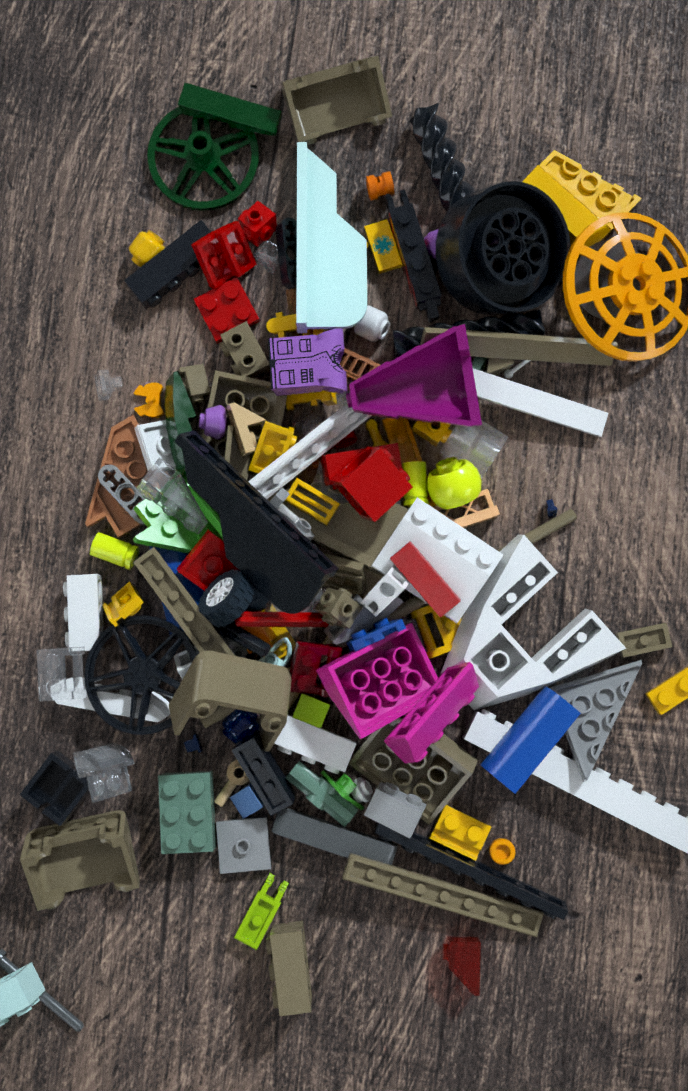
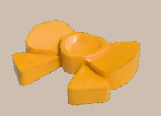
M148 383L144 387L139 385L136 388L134 394L146 397L145 401L147 403L134 408L139 416L144 417L146 415L151 418H159L165 414L161 407L160 396L164 389L163 385Z

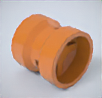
M390 171L383 172L378 177L374 175L366 176V186L370 201L377 200L379 196L386 194L395 195Z

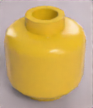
M150 230L147 233L139 232L129 246V251L133 255L131 260L139 267H142L165 248L163 245L165 241Z

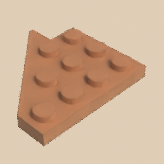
M132 415L111 427L100 469L105 465L116 466L144 497L148 498L171 483L172 479L167 471L149 475L134 429L139 423L135 416ZM108 471L105 474L107 476L105 482L110 480L114 483L116 488L113 491L115 492L121 484L114 477L116 472L110 473ZM97 478L85 522L86 526L90 528L107 518L118 538L142 526V524H139L132 518ZM131 488L122 490L120 495L122 501L129 502L134 498V491ZM137 502L134 506L129 507V509L132 510L139 503Z

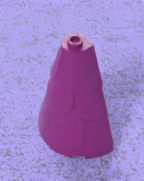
M465 324L448 329L391 362L386 361L350 383V392L346 393L348 408H353V411L356 413L396 420L405 418L428 423L438 422L465 427L482 426Z

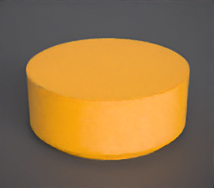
M498 838L490 844L489 855L495 863L507 865L515 857V847L509 840Z

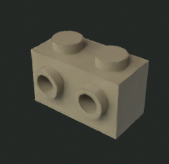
M247 321L220 335L223 343L219 345L225 357L231 356L234 362L231 368L235 375L255 379L270 371V364Z

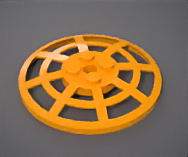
M613 213L588 225L571 245L563 270L565 304L570 318L579 333L598 351L622 361L637 362L649 360L670 350L678 343L688 329V308L686 315L679 309L682 296L681 279L687 277L688 280V255L682 244L664 225L638 213ZM621 219H635L655 228L653 238L642 233H627ZM609 222L612 223L617 236L606 241L598 251L584 245L597 229ZM664 236L676 249L684 268L678 269L673 256L662 245ZM631 240H640L650 244L647 255L635 253ZM621 242L625 257L616 262L605 256L613 246ZM659 251L667 259L672 270L662 272L659 265L655 262ZM580 254L593 262L589 275L590 291L576 295L575 269ZM600 265L610 270L608 286L599 288L598 285ZM634 278L640 283L639 291L633 286ZM675 280L674 302L664 296L665 282ZM610 296L614 304L620 309L616 318L607 310L602 298ZM593 301L600 316L610 325L603 338L598 336L587 323L581 312L580 304ZM660 305L669 313L661 322L653 326L651 311ZM629 314L642 315L644 329L624 325ZM675 318L682 325L679 332L671 341L656 349L655 333L664 329ZM619 332L633 337L645 336L646 352L625 351L614 347L611 343Z

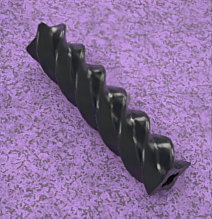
M436 103L429 107L415 109L414 116L409 122L413 125L414 137L421 146L423 159L430 168L432 182L439 190L440 202L443 208L448 211L460 198L474 192V188L469 183L463 181L466 170L462 162L454 159L457 146L453 140L445 137L448 123L444 118L436 115L439 103Z
M533 310L525 315L510 313L501 318L488 316L480 318L476 322L472 320H459L452 325L436 323L429 326L430 328L450 329L454 326L465 324L466 330L541 336L545 334L540 310ZM413 326L402 332L393 330L395 358L420 345L424 327Z

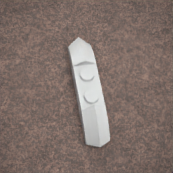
M85 677L68 678L49 686L51 696L57 704L95 711L86 692ZM95 684V687L104 686V685ZM119 689L118 693L109 690L97 692L102 705L110 714L130 717L132 690ZM153 691L145 720L160 722L170 715L169 702ZM137 695L136 713L134 717L137 719L139 715L142 695Z

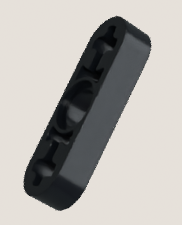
M288 217L279 222L275 230L281 281L287 289L295 290L297 288V221ZM287 248L294 252V260L287 255Z

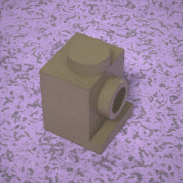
M204 364L180 367L178 371L191 404L195 405L204 402V399L210 394Z

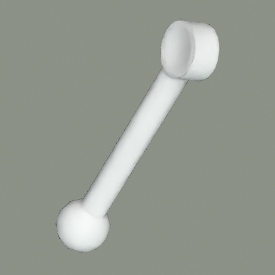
M523 360L511 370H505L504 377L506 379L512 378L513 373L531 360Z

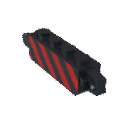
M405 189L399 191V199L402 206L397 208L394 206L391 195L386 194L384 198L388 209V222L399 252L415 308L419 309L420 312L425 310L429 323L437 321L440 317L437 306H441L440 299L442 295L413 204L409 203Z

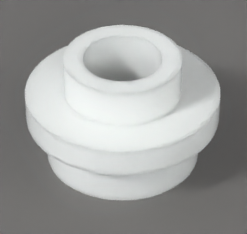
M359 777L354 780L357 786L351 793L358 803H366L371 800L373 790L367 780Z

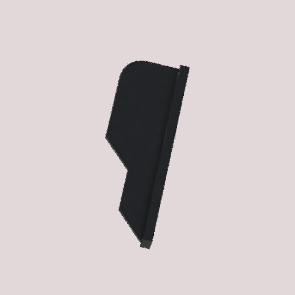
M195 430L179 434L175 443L183 452L187 483L219 514L226 558L281 611L295 614L305 610L326 581L333 577L339 568Z

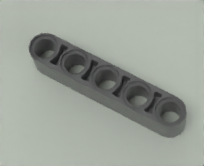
M290 808L277 812L271 830L277 835L348 858L349 853H353L390 865L393 864L398 845L386 842L380 838Z

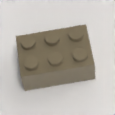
M303 921L273 924L271 932L267 933L268 938H266L267 954H272L273 957L271 965H269L270 980L276 983L274 985V992H272L273 1007L279 1009V1016L310 1013L312 1009V991Z

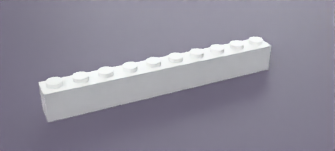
M485 709L481 713L475 711L462 738L491 752L513 724L505 721L503 725L495 721L496 715ZM557 746L552 748L532 773L688 853V815L686 818L679 815V808L667 802L662 806L655 802L657 797L643 790L641 794L632 791L634 785L622 779H619L617 783L609 779L610 773L596 767L595 771L592 770L588 780L583 782L574 756L572 759L564 756L565 750Z

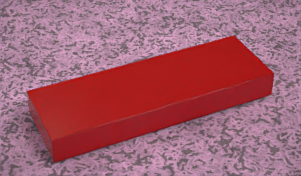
M411 541L390 557V560L440 618L461 601Z

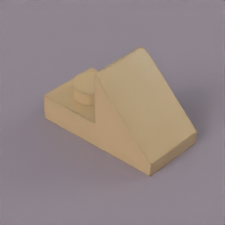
M235 402L231 403L225 409L230 425L233 426V434L240 455L243 457L255 451L254 446L257 445L254 433L252 431L249 432L248 428L261 425L266 419Z

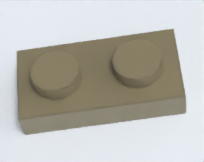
M667 623L616 633V638L626 648L620 651L621 658L672 647Z

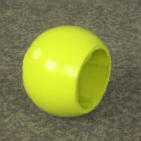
M450 457L436 463V468L428 475V494L431 500L442 509L463 506L472 502L480 495L482 485L480 473L466 459L457 460V457Z

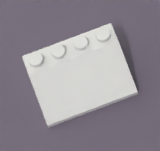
M417 497L372 564V567L385 575L393 565L395 566L390 557L411 541L461 599L456 606L444 615L457 624L494 571L503 554ZM409 583L405 589L427 603L413 585Z

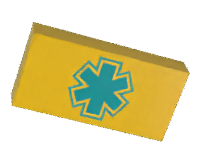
M388 219L364 226L378 273L381 274L402 267Z

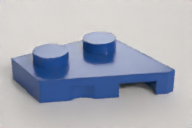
M387 617L373 624L375 628L367 632L365 629H361L351 634L352 639L347 641L346 644L350 651H358L384 639L385 636L395 631L400 632L406 629L403 620L388 621Z

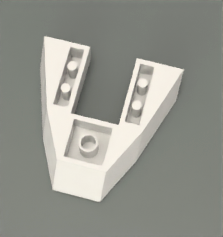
M517 535L500 551L503 557L465 612L452 642L451 651H449L441 671L442 674L448 667L471 662L479 684V688L474 692L475 698L469 703L473 710L529 695L542 689L544 686L547 687L626 649L598 616L588 609H584L532 658L501 624L558 573L525 535Z

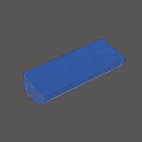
M544 686L480 765L511 792L516 794L581 713L556 692Z

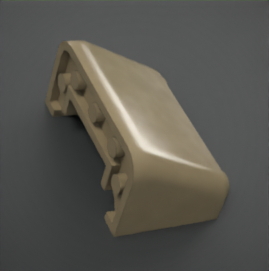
M379 56L360 59L280 82L297 142H307V145L316 143L317 137L323 134L366 122H372L373 126L387 123L386 118L392 117Z
M116 810L68 821L62 826L53 824L36 828L25 837L20 862L37 911L54 909L63 901L66 892L110 882H114L115 889L118 891L129 892L139 888L140 879L129 824L124 811Z

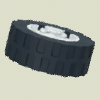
M232 569L228 572L226 571L211 582L203 592L198 604L199 612L216 627H224L227 624H231L246 611L248 605L252 602L255 586L239 570Z

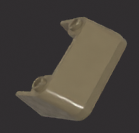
M215 651L199 653L194 658L169 703L174 735H180L190 717L198 719L207 718L215 712L218 706L261 714L257 720V726L264 751L269 752L287 723L292 682L289 670L283 666Z

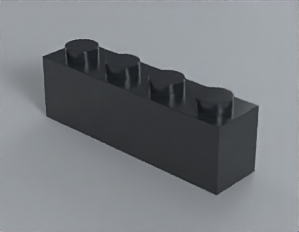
M202 220L124 280L129 290L145 309H148L150 306H157L162 301L164 295L169 291H176L182 285L183 280L188 276H195L201 270L191 244L211 233Z

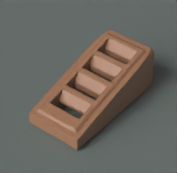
M346 348L343 353L345 356L340 363L344 369L348 359L353 360L349 369H344L347 378L351 381L360 378L366 367L370 369V372L380 366V364ZM357 363L362 364L357 374L353 373Z

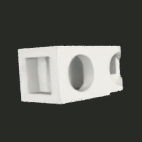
M393 565L360 603L376 617L410 582Z

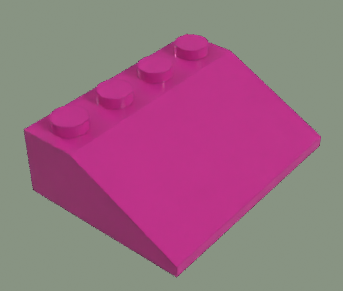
M412 623L405 624L406 629L400 632L395 631L378 642L358 651H351L316 670L327 694L359 739L368 736L408 713L438 679Z

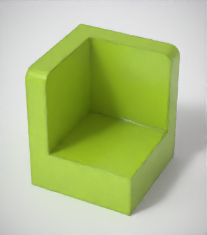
M302 693L293 718L321 728L330 704Z

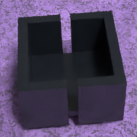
M55 751L48 756L20 793V796L37 809L49 803L50 806L46 807L42 813L59 826H62L69 821L98 781L81 768L74 770L73 768L76 764L61 752Z

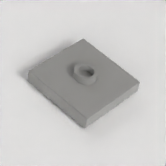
M267 817L216 821L220 874L268 870L272 868Z

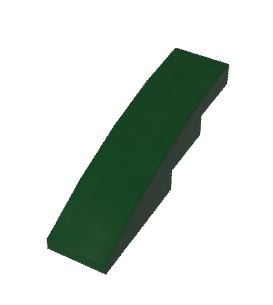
M175 371L166 381L165 416L171 453L180 478L186 476L182 449L175 443V440L179 434L192 431L190 423L196 417L179 371Z

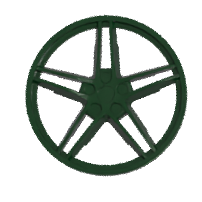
M179 107L175 108L157 124L149 141L148 165L155 184L169 200L192 210H215L233 203L247 191L257 173L259 149L254 132L244 130L236 134L231 133L212 139L209 119L203 118L205 132L198 131V117L193 116L192 134L189 136L188 141L175 138H159L164 128L173 119L183 114ZM248 137L247 140L239 144L236 143L230 147L221 150V146H225ZM157 144H160V145H164V146H168V147L179 148V149H185V150H184V153H181V152L174 151V150H171V149L160 148V147H157L156 145H157ZM250 144V167L246 177L239 185L220 158ZM155 151L186 160L172 190L166 186L157 171ZM219 168L235 190L231 191L213 171ZM190 171H194L195 174L187 183L186 188L180 196L177 195ZM203 171H206L228 193V195L212 201H193L184 198Z

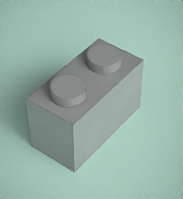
M380 782L364 816L411 838L427 804L423 803L422 799L414 794L407 795L399 791V788L390 782Z

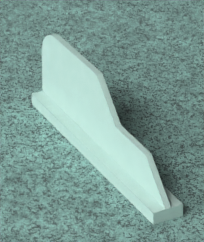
M297 142V333H307V329L351 328L361 322L367 311V240L337 214L336 173L307 148V142Z

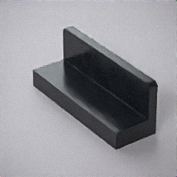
M258 730L252 734L251 738L232 748L233 754L270 816L293 804L296 793L271 751H264Z

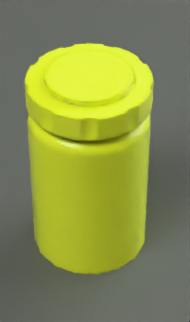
M412 461L402 463V469L409 475L410 480L408 482L413 487L403 496L405 499L404 507L410 508L417 497L429 505V499H427L426 462Z
M98 532L92 542L90 555L121 567L125 566L126 569L131 570L135 565L133 562L138 558L139 547Z

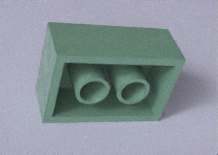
M213 770L173 772L158 775L161 854L213 852L216 848Z

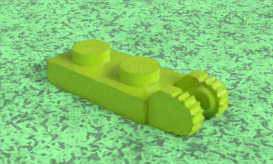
M269 873L261 891L258 890L234 936L235 939L255 950L258 949L281 904L280 900L289 884L283 881L278 888L275 898L267 895L266 892L271 887L275 876Z

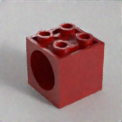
M367 446L330 479L332 484L363 519L376 522L413 488L408 482L410 480L409 475L402 468L397 469L392 463L394 460L393 456L385 448L381 450L378 447Z

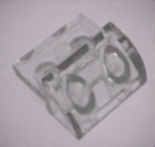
M110 743L73 753L78 778L87 777L92 803L132 791L127 766L135 763L130 752L122 745Z

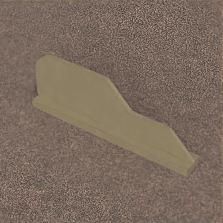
M296 488V490L313 499L314 501L318 502L319 504L323 505L324 507L328 508L329 510L332 508L331 505L324 502L323 500L299 488ZM274 493L267 500L270 502L277 493ZM291 496V498L300 502L301 504L318 513L319 515L323 516L324 518L327 516V514L323 513L322 511L318 510L317 508L313 507L312 505L308 504L307 502L303 501L297 496ZM286 501L283 502L297 517L305 519L311 525V531L315 535L311 542L346 559L364 563V568L382 577L384 575L374 569L372 564L409 510L395 503L376 522L363 519L348 502L339 506L329 524L325 526Z

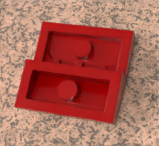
M239 221L222 226L191 244L210 288L217 289L233 276L240 277L257 265Z

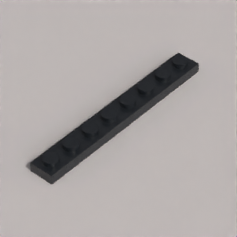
M377 822L375 833L379 834L378 837L386 842L392 843L394 841L402 845L401 847L404 850L413 854L418 852L433 864H444L448 866L451 872L457 875L465 874L470 876L475 883L481 886L487 884L495 888V891L502 896L509 897L511 895L519 899L518 901L526 907H537L550 918L556 919L558 917L564 920L568 913L566 902L477 860L475 861L416 832H413L411 838H408Z

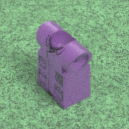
M332 329L319 335L268 338L271 389L276 396L321 392L323 390L332 393H348L346 371L340 365L345 350L343 329Z

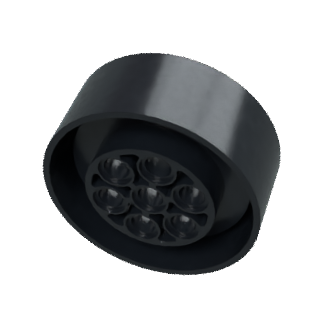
M507 181L469 193L456 201L447 211L440 224L435 252L437 267L443 284L458 303L479 314L501 315L531 310L549 300L563 282L565 260L571 246L566 221L556 203L545 192L533 185L518 181ZM502 219L504 220L505 227L502 225ZM486 237L489 239V246L486 243ZM508 244L511 247V252L508 250ZM493 262H494L495 267H496V268H495V271L493 270V267H492V263H493ZM514 270L517 272V277L514 275Z

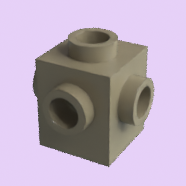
M327 588L325 593L322 594L315 610L323 615L321 619L327 624L350 629L362 607L351 598L352 594L343 588L338 590Z

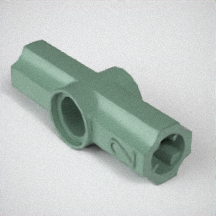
M300 760L286 776V779L296 786L297 789L301 790L313 805L322 811L325 810L344 827L357 813L358 808L344 799L324 777H319Z

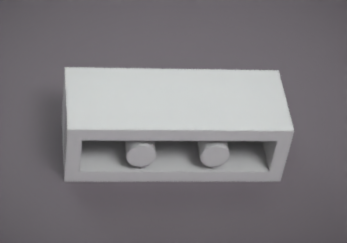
M99 574L67 575V582L63 583V593L68 600V607L64 608L65 622H68L69 632L65 633V645L69 647V652L90 651L97 638L104 632L102 576Z
M287 715V723L274 743L279 745L277 750L289 755L294 751L302 755L301 760L315 765L316 761L325 764L324 769L335 774H339V771H346L356 746L355 741L302 722L291 715Z

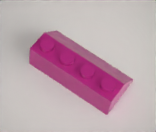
M471 662L448 667L384 740L388 747L404 763L420 762L427 755L426 749L430 744L436 743L443 736L442 730L447 724H452L459 717L458 711L475 698L474 692L479 688V684Z

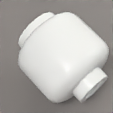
M368 305L364 318L354 326V332L371 342L384 339L390 328L387 314Z

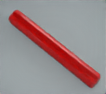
M245 611L238 619L234 620L238 627H328L329 625L321 619L323 615L319 612L289 614L285 612Z

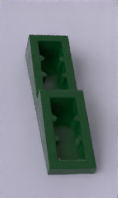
M184 83L178 101V106L183 115L227 122L230 128L276 136L282 117V112L189 83Z

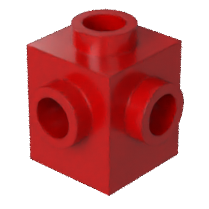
M259 201L248 210H244L238 218L247 242L250 241L256 247L269 240L276 231V214Z

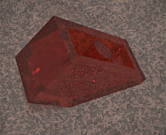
M447 936V944H443L442 947L443 960H447L449 969L474 996H480L481 942L479 938Z

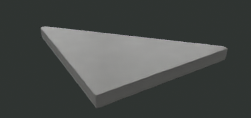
M641 660L550 687L551 690L560 695L581 713L565 732L583 782L588 780L642 665Z

